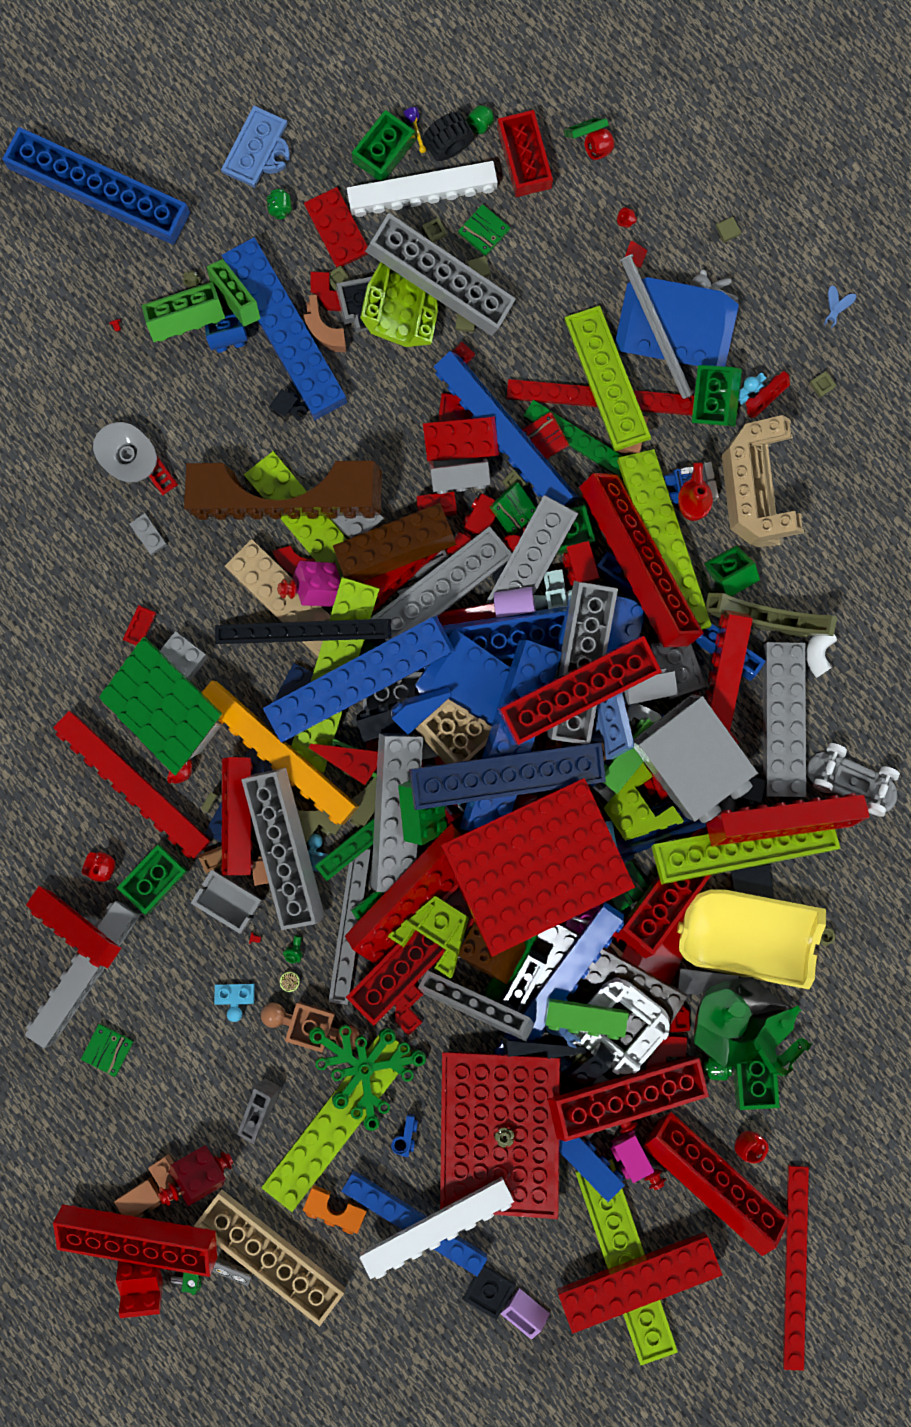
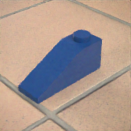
M448 687L405 699L402 703L398 702L392 708V719L409 734L452 696L451 691Z

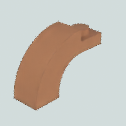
M309 295L310 302H306L308 314H304V319L311 337L323 348L334 352H347L344 329H334L325 325L320 319L317 295Z

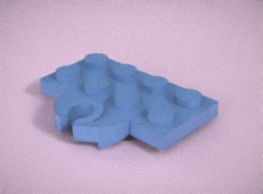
M253 106L221 168L222 173L255 188L263 172L272 174L283 170L286 164L283 161L276 162L275 158L278 155H282L286 160L290 159L288 145L281 138L288 124L287 121Z
M620 693L598 704L594 718L596 729L592 730L591 740L603 742L606 760L614 759L635 747L626 712L623 694Z

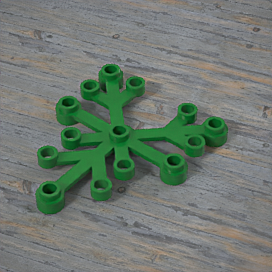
M344 1024L339 1028L343 1048L328 1039L321 1027L315 1026L311 1028L308 1034L311 1042L314 1044L321 1043L338 1055L327 1058L318 1057L315 1060L318 1070H324L327 1066L347 1062L353 1066L343 1069L334 1068L331 1071V1077L334 1081H340L343 1077L354 1075L342 1092H336L332 1096L334 1107L344 1109L348 1105V1097L362 1079L364 1095L356 1106L350 1109V1114L352 1118L360 1119L363 1115L362 1110L366 1108L363 1124L369 1131L376 1130L379 1127L380 1121L377 1115L374 1114L373 1105L382 1114L389 1112L390 1105L387 1101L381 1100L372 1094L369 1077L374 1071L391 1068L400 1074L404 1081L409 1082L413 1079V1072L403 1066L413 1064L419 1067L424 1065L426 1062L425 1053L420 1049H415L411 1052L410 1056L402 1057V1055L410 1051L408 1043L402 1041L397 1045L396 1051L389 1060L375 1062L386 1045L392 1044L396 1038L395 1032L391 1028L385 1027L379 1032L380 1041L368 1057L366 1056L365 1047L367 1040L365 1037L360 1035L355 1038L354 1043L358 1050V1060L352 1055L351 1029L348 1025ZM344 1028H348L347 1034H342ZM316 1033L321 1034L319 1039H314ZM387 1034H391L389 1040H385ZM363 1039L364 1043L362 1045H358V1040ZM402 1045L407 1046L405 1051L400 1050ZM418 1056H422L420 1062H416ZM319 1061L325 1062L323 1066H318ZM362 1067H368L366 1072H361ZM340 1072V1076L334 1077V1073ZM406 1072H410V1076L408 1078L404 1077V1074ZM339 1099H344L343 1104H338L337 1102ZM383 1104L387 1105L385 1110L380 1109ZM355 1110H360L358 1115H353ZM374 1120L375 1124L373 1126H369V1122Z

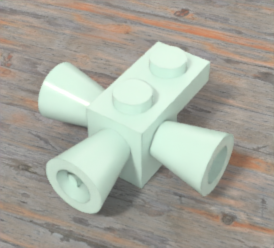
M562 569L546 572L544 575L546 595H533L535 611L547 607L551 609L567 606V600L572 595V589L566 592Z

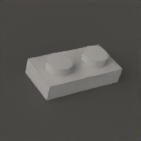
M145 513L130 523V526L151 556L167 545Z

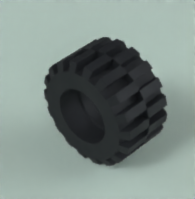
M452 112L433 122L424 133L422 140L434 160L444 161L463 151L471 142L474 133L462 113Z

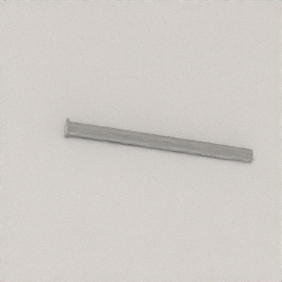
M633 254L619 260V263H622L682 398H688L692 395L690 387L633 262Z

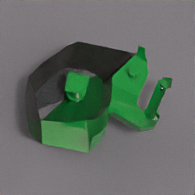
M753 977L724 981L708 988L698 1005L693 1037L694 1043L724 1068L748 1062L759 1053L770 1073L787 1076L793 1070L792 1064L805 1050L809 1051L813 1044L804 1038H798L782 1055H776L775 1048L794 1029L796 1017L802 1010L799 1006L789 1008Z

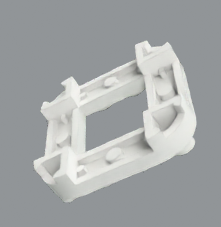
M615 977L607 981L587 1004L612 1008L615 1003L620 1002L648 1025L626 1051L604 1034H599V1037L590 1036L585 1031L574 1034L581 1038V1042L576 1041V1043L580 1047L583 1045L588 1050L602 1042L615 1055L611 1065L612 1072L615 1074H635L663 1039L666 1040L669 1034L670 1018L662 1007L631 983Z

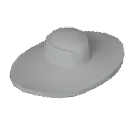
M124 422L109 424L96 434L93 441V451L97 461L109 474L118 480L128 483L142 481L151 475L156 467L157 454L152 442L131 424Z

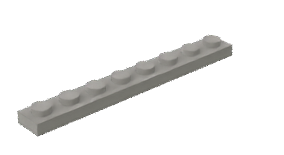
M369 849L349 863L329 995L330 1003L348 1005L349 1002L346 996L350 993L356 952L352 950L345 935L358 922L350 909L364 900L371 852Z

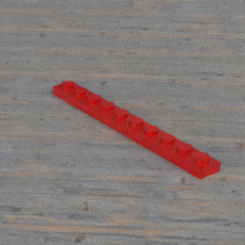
M508 379L506 398L508 400L530 402L534 400L541 403L597 407L590 386ZM633 390L640 410L643 412L688 416L693 414L694 396L692 395L683 399L681 394Z
M788 1165L786 1217L790 1220L786 1227L784 1370L804 1371L808 1166Z

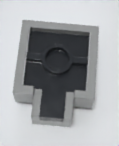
M372 277L336 284L344 324L353 323L356 333L368 330L360 316L366 288Z

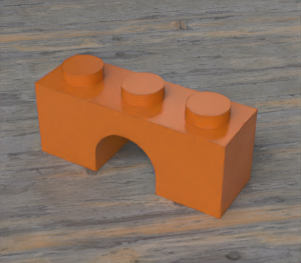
M313 1185L302 1211L306 1212V1215L310 1218L316 1219L318 1217L323 1219L324 1223L329 1226H340L348 1234H353V1232L358 1234L367 1212V1207L349 1200L347 1207L343 1211H333L328 1204L331 1192Z

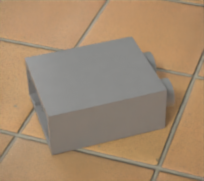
M690 695L634 738V749L683 816L693 821L699 819L702 823H706L716 817L721 812L718 803L729 795L733 799H737L747 793L753 786L749 779L758 773L703 696Z

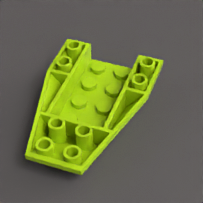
M380 262L367 285L360 318L370 333L404 347L430 345L438 313L437 299Z

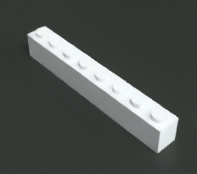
M489 161L347 187L351 215L362 217L366 213L374 212L378 214L387 209L400 210L403 206L417 207L425 202L433 204L441 199L454 200L458 196L463 195L471 197L480 192L491 193L497 189V177L494 162Z
M500 1177L360 1253L359 1257L369 1278L375 1277L379 1279L386 1275V1271L390 1268L398 1269L405 1264V1260L409 1258L414 1260L423 1254L422 1251L428 1248L433 1250L440 1246L442 1240L446 1238L451 1240L459 1235V1231L463 1229L468 1231L474 1228L476 1222L481 1219L483 1221L489 1220L494 1216V1212L498 1210L502 1212L512 1206L511 1203L514 1202L513 1197L503 1178Z

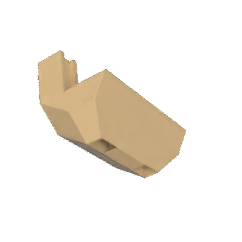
M783 415L745 424L721 455L730 530L756 547L780 545L779 538L804 533L801 513L796 514V511L776 514L768 444L793 438L790 429L791 420Z

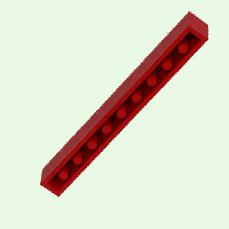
M68 711L53 727L57 731L55 735L63 742L67 740L71 744L69 748L77 755L81 753L85 757L83 761L91 768L95 766L99 770L97 774L105 781L109 779L113 783L111 787L119 794L122 791L127 796L125 800L133 807L136 804L141 809L139 813L147 820L150 817L155 822L153 826L162 833L164 830L169 835L167 839L175 846L179 844L183 848L181 852L186 857L197 859L198 855L212 842L73 712Z

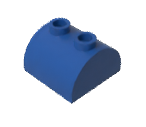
M234 313L225 315V319L218 323L205 325L206 338L211 351L224 352L227 350V346L231 345L239 348L245 345V341H248L246 328L240 323Z

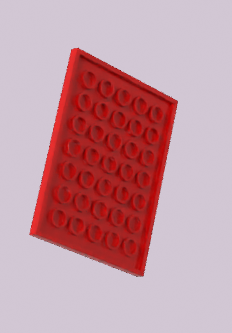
M585 778L440 845L491 957L635 888Z
M442 1052L440 1210L502 1177L514 1202L511 1203L512 1206L502 1212L498 1210L493 1213L494 1215L547 1219L559 1218L560 1140L556 1137L548 1099L560 1095L561 1057L548 1059L545 1056L531 1055L508 1057L505 1054ZM502 1127H506L514 1133V1142L509 1147H501L498 1145V1141L495 1140L496 1132Z

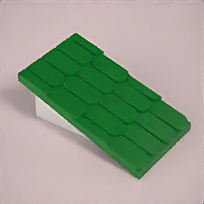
M143 637L136 645L135 649L99 696L101 701L117 715V718L175 776L190 758L200 754L223 725L218 721L223 713L146 637Z

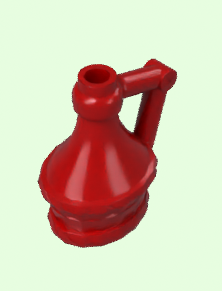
M702 462L693 463L691 479L682 485L678 494L680 511L690 521H697L707 516L713 504L711 489L703 481Z

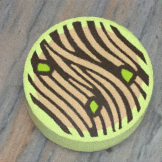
M287 972L280 978V986L287 992L296 990L300 984V979L294 972Z

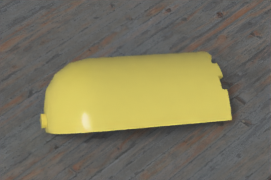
M711 889L699 893L687 908L683 922L679 921L677 933L680 934L679 951L693 965L710 971L741 977H753L757 980L810 989L815 980L817 955L813 954L815 945L820 944L821 936L826 926V909L729 890Z

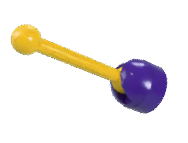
M418 108L406 109L403 112L407 122L413 123L420 145L419 151L425 153L426 147L423 145L416 123L419 119Z

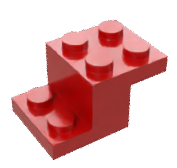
M118 1261L116 1284L120 1293L119 1317L129 1318L160 1314L163 1288L160 1268Z

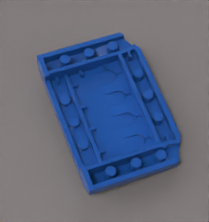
M649 277L641 279L678 362L695 366L725 367L739 304L723 291ZM631 282L627 283L615 340L617 351L665 360Z
M453 629L448 638L455 651L428 665L415 683V687L420 695L448 687L452 695L448 698L450 701L492 726L510 667L465 635Z

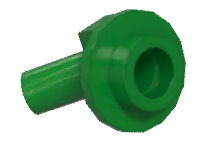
M295 935L292 948L287 947L284 950L283 955L287 962L294 964L301 961L303 954L299 949L302 936Z

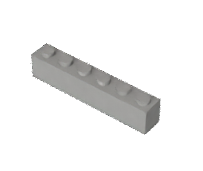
M430 971L424 975L418 987L424 995L525 1042L535 1025L530 1017Z

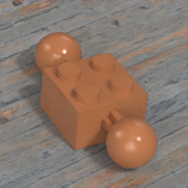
M300 1001L296 1003L293 1015L286 1013L282 1005L274 1002L265 1005L261 1011V1020L267 1027L276 1028L282 1024L289 1026L285 1042L323 1053L325 1046L321 1043H312L308 1035L311 1028L318 1026L323 1029L327 1038L336 1040L337 1045L343 1048L339 1029L332 1027L336 1012ZM348 1025L351 1029L350 1042L351 1049L353 1050L356 1048L354 1040L357 1036H360L357 1028ZM344 1028L342 1034H347L348 1028ZM320 1033L314 1035V1039L321 1037Z

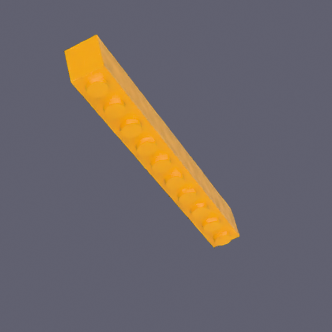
M211 681L202 691V694L223 713L218 721L222 724L226 723L229 726L228 730L233 735H239L243 738L242 742L248 748L252 749L253 747L258 752L257 756L263 761L268 760L272 764L271 768L273 770L286 768L290 785L293 787L296 785L303 797L306 799L311 798L318 810L328 813L330 815L328 818L334 824H345L359 808L352 799L286 741L281 743L277 734L220 683Z

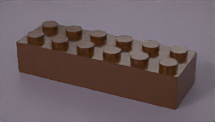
M438 503L335 544L333 548L344 578L362 583L455 546L456 542L441 504Z

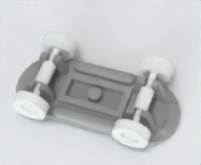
M829 743L826 749L827 752L814 755L808 762L807 775L813 783V787L821 792L833 793L840 797L850 793H856V796L864 795L868 812L881 817L896 804L897 789L891 780H898L900 773L891 767L883 766L880 772L877 773L844 758L847 749L835 743Z

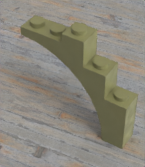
M708 593L706 602L707 613L720 618V615L724 614L725 610L747 613L753 618L752 626L761 630L780 631L792 637H807L808 635L834 636L837 617L833 615L808 614L771 608L740 600L724 593Z
M373 778L368 786L352 799L359 808L350 817L352 818L350 822L358 828L361 825H367L375 813L376 778ZM297 810L306 844L320 825L322 826L321 831L329 836L331 834L337 835L344 825L334 824L328 818L330 815L325 811Z

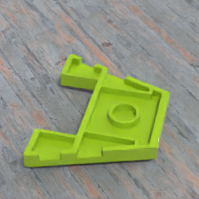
M644 763L640 765L618 794L615 793L604 807V810L625 840L684 822L674 806H671L656 817L640 795L637 787L653 777Z
M434 896L416 911L413 917L408 921H404L395 932L392 931L388 937L405 947L414 931L417 930L446 950L435 968L449 978H452L469 918Z

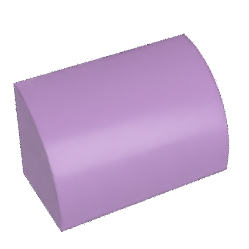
M532 587L494 592L496 618L531 613L536 610Z
M520 1288L513 1294L500 1313L530 1339H533L542 1331L550 1315L548 1311Z

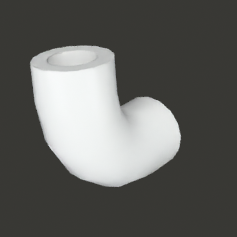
M835 634L834 636H812L806 648V661L816 678L832 668L825 657V651L837 641Z

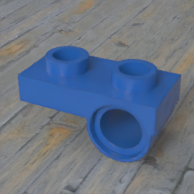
M407 1113L404 1134H397L391 1144L393 1152L404 1157H409V1152L414 1151L415 1140H411L412 1132H416L418 1120H414V1114ZM399 1139L404 1140L406 1146L403 1149H399L395 1146V1142Z

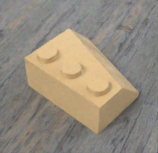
M448 699L415 730L445 764L469 761L486 745L492 726L488 725L481 718L478 719L471 715L469 711Z

